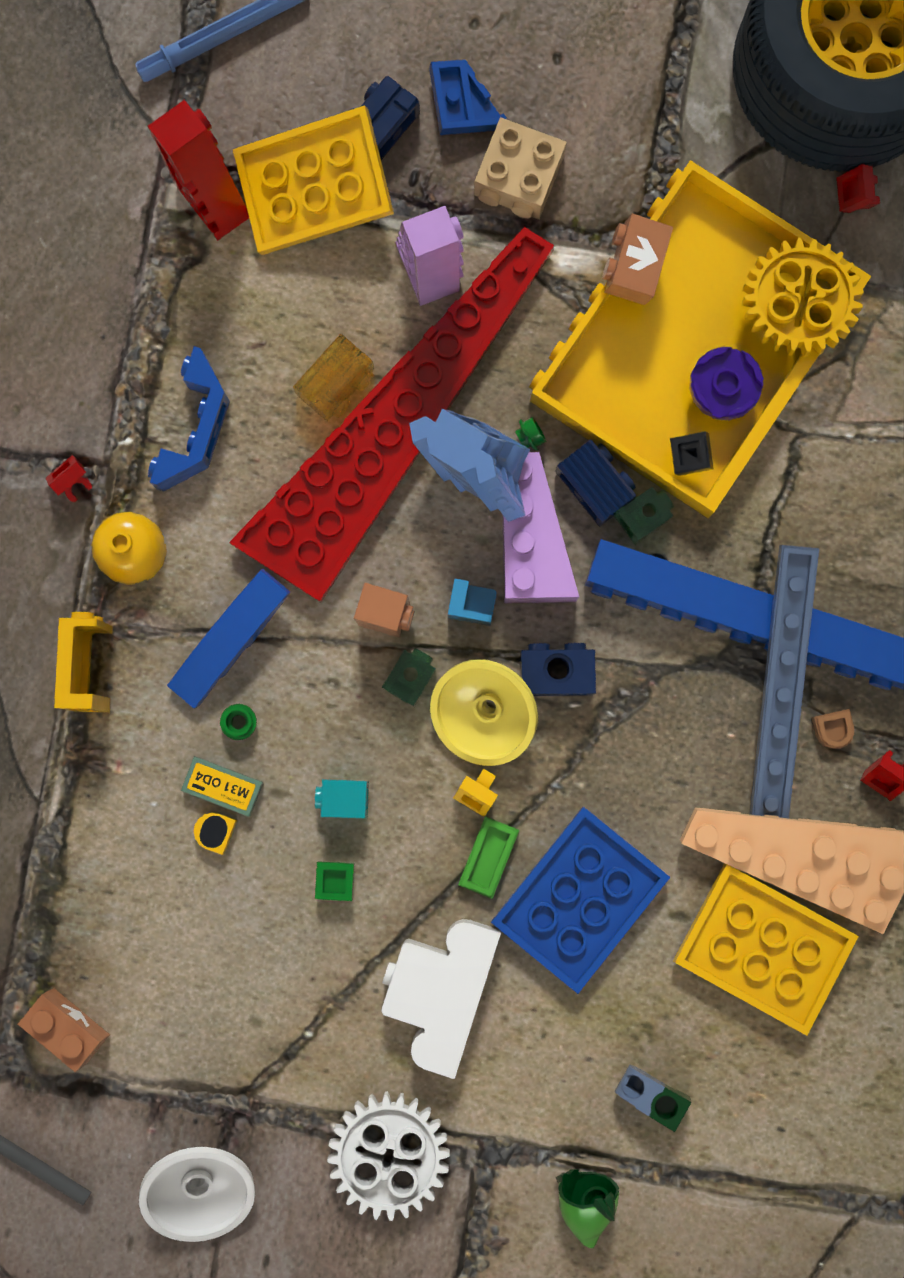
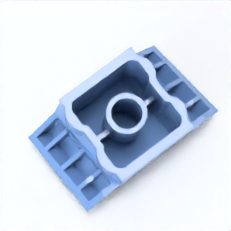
M442 409L436 422L424 416L409 423L413 444L444 482L451 480L460 493L468 491L484 502L490 511L499 509L508 522L525 516L518 481L523 463L530 451L529 448L484 422L450 410Z

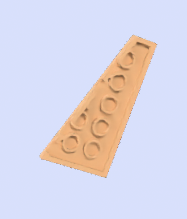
M695 807L680 838L681 844L881 934H884L904 894V831L896 830L895 828H873L849 823L798 818V820L787 819L772 815H749L734 811Z

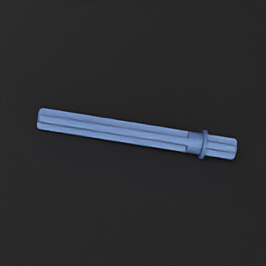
M256 0L166 47L160 45L159 51L136 62V70L144 82H148L169 70L174 73L176 72L175 67L305 0Z

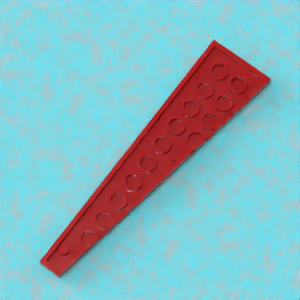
M524 227L491 262L490 267L484 270L472 282V286L459 300L456 299L447 309L446 314L427 330L417 345L397 362L344 419L343 424L325 439V443L315 454L299 467L300 470L286 484L281 486L271 501L262 510H259L229 543L321 603L420 454V451L413 444L409 423L424 416L436 422L442 409L449 410L554 251L555 245Z

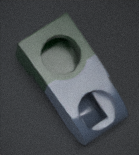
M633 1065L628 1066L615 1089L616 1094L634 1105L637 1110L673 1132L677 1130L692 1103L690 1096L673 1089Z

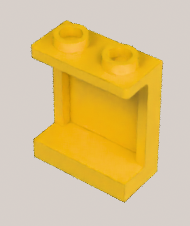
M71 612V618H59L54 708L74 712L110 713V698L89 694L92 635L94 633H113V626L103 622V617L94 616V613Z

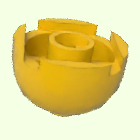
M133 512L115 513L104 519L95 530L91 543L92 555L100 571L111 580L126 585H132L154 577L163 566L167 554L166 544L159 526L146 516Z

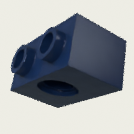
M547 643L528 644V650H521L520 677L527 684L533 696H593L596 694L595 649H586V643L564 644V650H550V644ZM553 660L564 662L567 667L565 678H552L547 671L548 663Z

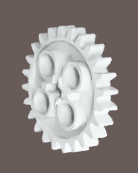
M387 1091L384 1093L383 1101L380 1103L371 1094L369 1095L368 1107L356 1101L354 1105L356 1115L348 1111L344 1112L342 1117L347 1126L342 1124L335 1125L334 1132L341 1138H332L329 1142V1147L338 1151L330 1154L327 1159L328 1163L338 1165L331 1171L330 1178L342 1179L336 1191L337 1193L346 1190L350 1192L346 1202L347 1205L354 1203L356 1200L361 1202L359 1214L362 1215L368 1207L373 1208V1217L377 1220L381 1210H387L389 1221H393L395 1210L400 1209L402 1215L408 1218L410 1205H413L421 1212L423 1210L422 1197L430 1201L435 1199V1193L431 1186L442 1188L444 1185V1180L437 1173H448L449 1165L440 1161V1159L449 1157L450 1149L439 1147V1145L447 1141V1133H435L441 1125V1120L435 1119L429 1122L427 1119L430 1116L431 1108L427 1107L419 1112L417 1110V1098L408 1106L404 1104V1093H400L396 1102H391ZM370 1125H378L384 1130L385 1136L380 1140H371L366 1136L364 1129ZM407 1133H414L420 1137L422 1142L418 1147L409 1149L402 1144L401 1138ZM362 1146L371 1152L361 1153L356 1150V1147ZM386 1149L394 1150V1157L391 1162L384 1161ZM420 1159L422 1163L415 1165L409 1160ZM362 1163H370L375 1167L377 1173L373 1177L364 1178L358 1173L356 1167ZM399 1171H406L412 1175L413 1182L407 1186H400L394 1181L393 1176Z

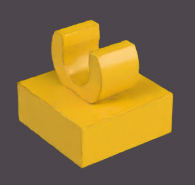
M485 769L482 770L476 781L466 776L453 799L484 817L498 794L489 790L496 776Z

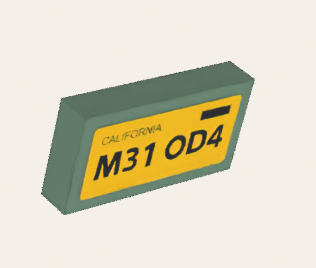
M194 756L181 791L250 817L264 782Z

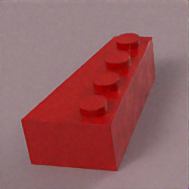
M184 99L147 126L176 187L217 241L249 219L247 207L223 162L224 157L217 148L218 142L210 131L212 126L199 108L193 111Z

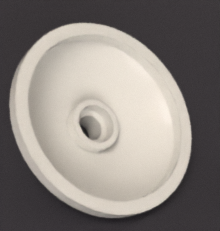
M211 1147L182 1149L165 1156L156 1162L146 1173L139 1191L140 1211L147 1224L165 1237L186 1242L211 1240L232 1231L247 1217L255 1198L254 1179L246 1164L227 1151Z

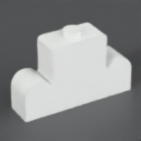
M461 919L454 922L447 931L446 945L449 951L412 939H406L403 942L397 963L389 962L382 984L389 986L382 1006V1013L385 1016L421 1027L413 1037L411 1055L417 1066L455 1079L501 935L499 929L472 920Z

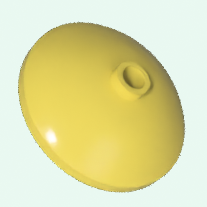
M477 659L459 663L449 669L439 679L431 696V719L438 737L452 753L465 761L483 766L505 764L520 756L534 738L538 724V711L534 696L527 684L517 673L500 663ZM487 700L493 701L496 708H490L487 705Z

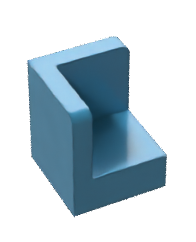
M454 579L448 618L490 626L497 592L493 589L469 585V581Z

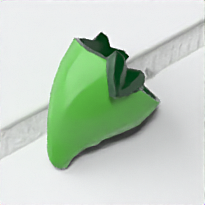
M571 1169L555 1177L559 1184L560 1211L565 1224L584 1246L594 1248L602 1232L615 1219L619 1200V1187L612 1178L603 1174L579 1172V1169Z

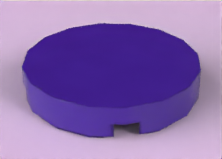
M723 346L708 351L698 360L690 375L689 390L693 402L702 413L714 419L729 421L743 417L754 408L760 398L764 378L759 364L750 354L743 350L740 352L737 349H732V347Z

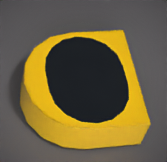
M220 813L204 814L197 820L194 826L195 840L203 848L224 855L237 820Z

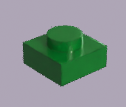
M318 861L315 899L352 901L355 863Z

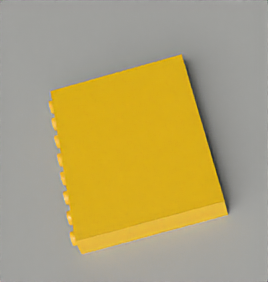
M690 160L683 171L679 168L676 169L666 185L670 189L664 199L657 197L647 213L651 220L673 227L654 297L646 305H642L604 293L606 284L604 286L599 283L588 299L592 305L586 314L579 312L568 329L572 334L566 343L561 340L557 343L549 356V359L553 362L546 372L541 369L538 371L529 388L533 390L530 399L531 403L588 440L591 439L595 445L603 444L613 457L706 518H709L715 512L819 356L814 347L811 348L807 357H803L800 348H796L792 356H788V346L782 345L776 352L774 351L775 340L770 339L764 344L761 342L765 334L763 330L752 333L751 330L756 323V319L745 320L747 311L752 307L742 306L744 296L749 295L742 291L745 282L751 281L747 275L751 268H757L755 263L759 256L767 259L766 254L770 247L780 252V246L786 240L792 249L797 239L801 238L804 247L808 248L813 238ZM817 241V249L822 251L825 246ZM830 250L829 255L835 256L836 253ZM843 257L840 260V263L842 265L850 263ZM853 265L848 273L849 276L860 275L861 279L853 288L862 290L871 278V275ZM808 268L805 269L804 284L799 291L801 300L795 316V327H800V314L806 304L804 294L811 273ZM787 272L780 273L781 278L785 281H796L792 274ZM816 280L821 288L831 289L830 284L826 280ZM773 307L777 315L789 316L788 311L784 307ZM817 313L809 314L813 322L818 324L825 323L821 315ZM723 346L732 347V349H737L740 352L743 350L750 354L759 364L764 378L761 395L754 408L743 417L729 421L714 419L702 413L693 402L689 390L690 375L698 360L708 351ZM704 431L708 432L714 469L681 476L675 475L670 438Z

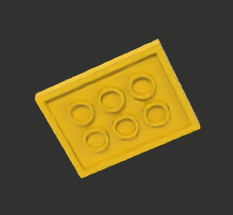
M365 105L233 149L257 251L261 255L394 214L369 110Z
M724 863L673 962L808 1036L859 936Z

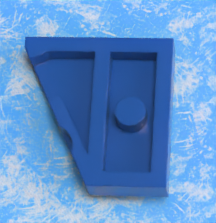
M465 59L431 62L429 72L440 135L495 131L500 117L507 119L504 113L500 115L490 101V93L483 84L477 81L475 72Z

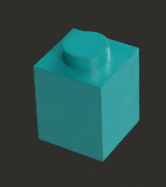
M322 779V787H316L315 809H321V817L368 818L369 781Z

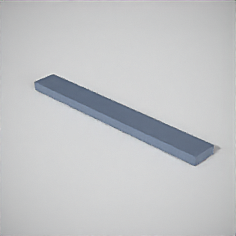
M779 545L749 815H772L789 819L819 548Z

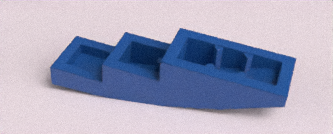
M264 569L260 570L211 627L167 686L192 708L195 709L200 706L218 680L228 673L243 651L253 644L290 594V591Z

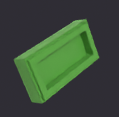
M485 816L458 885L492 899L519 829Z

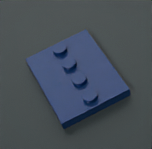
M582 806L494 916L491 923L579 994L670 879V876Z

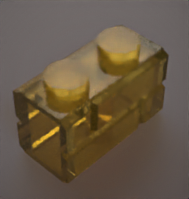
M340 334L297 381L293 389L303 402L328 422L333 415L339 418L347 410L351 403L348 398L356 389L363 391L374 378L372 373L374 364L371 358L344 335Z

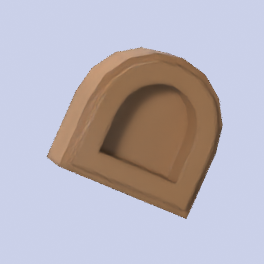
M850 709L811 717L815 735L824 747L841 749L852 741L854 724Z

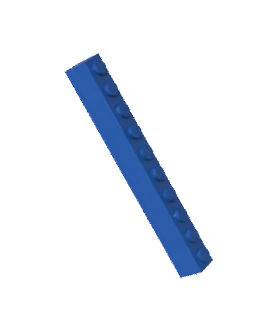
M601 539L599 541L585 581V586L592 587V594L611 599L612 595L625 598L626 605L640 610H646L647 606L661 610L660 616L680 622L683 617L695 621V627L711 633H715L716 629L729 632V638L740 643L750 644L751 640L765 644L764 650L768 651L774 595ZM813 608L807 665L820 667L821 663L835 667L834 673L838 675L856 678L857 674L870 678L869 684L885 690H890L891 686L904 690L903 637Z

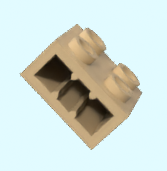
M500 117L474 181V195L478 196L479 200L487 205L498 206L499 204L510 208L519 217L540 219L564 159L567 142Z

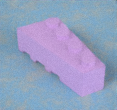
M446 206L403 221L395 244L420 306L459 292L460 278L464 277L461 268L464 265L461 255L464 252L461 242L464 236L457 217L450 218Z
M529 452L523 463L518 481L525 516L510 522L503 516L504 603L576 602L579 594L540 453Z

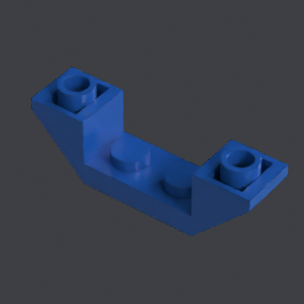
M194 346L191 356L185 357L181 368V376L184 377L183 381L190 390L207 394L208 397H203L199 404L197 416L200 418L197 431H192L188 438L186 449L187 452H190L189 456L161 448L158 457H153L151 460L148 477L151 478L150 483L160 491H166L209 468L230 401L208 359L199 347Z

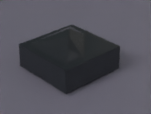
M704 431L670 438L675 475L681 476L714 469L708 432Z

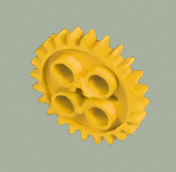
M798 238L794 248L791 249L785 240L780 246V252L770 247L766 254L767 259L759 256L755 263L757 268L750 269L747 277L751 281H746L742 290L749 294L744 296L742 306L752 307L747 311L745 320L756 319V323L751 330L752 333L763 330L765 334L761 342L764 344L770 339L775 340L774 351L777 352L782 345L788 346V356H792L796 348H800L803 357H807L811 348L814 347L815 351L820 355L825 350L826 344L834 349L839 343V338L846 339L851 332L848 327H854L859 319L854 314H859L863 304L856 300L861 298L864 290L853 287L857 285L861 277L860 275L849 276L848 273L854 264L853 262L845 265L840 263L844 254L842 251L835 256L829 255L831 244L828 243L821 251L817 249L816 239H813L807 248L804 247L802 239ZM808 268L811 273L804 294L806 304L800 314V327H795V316L801 300L799 291L804 284L805 269ZM780 273H790L796 281L787 282L781 278ZM816 280H826L830 284L831 289L821 288ZM773 307H784L788 311L789 316L777 315ZM817 313L821 315L825 323L818 324L813 322L809 314Z

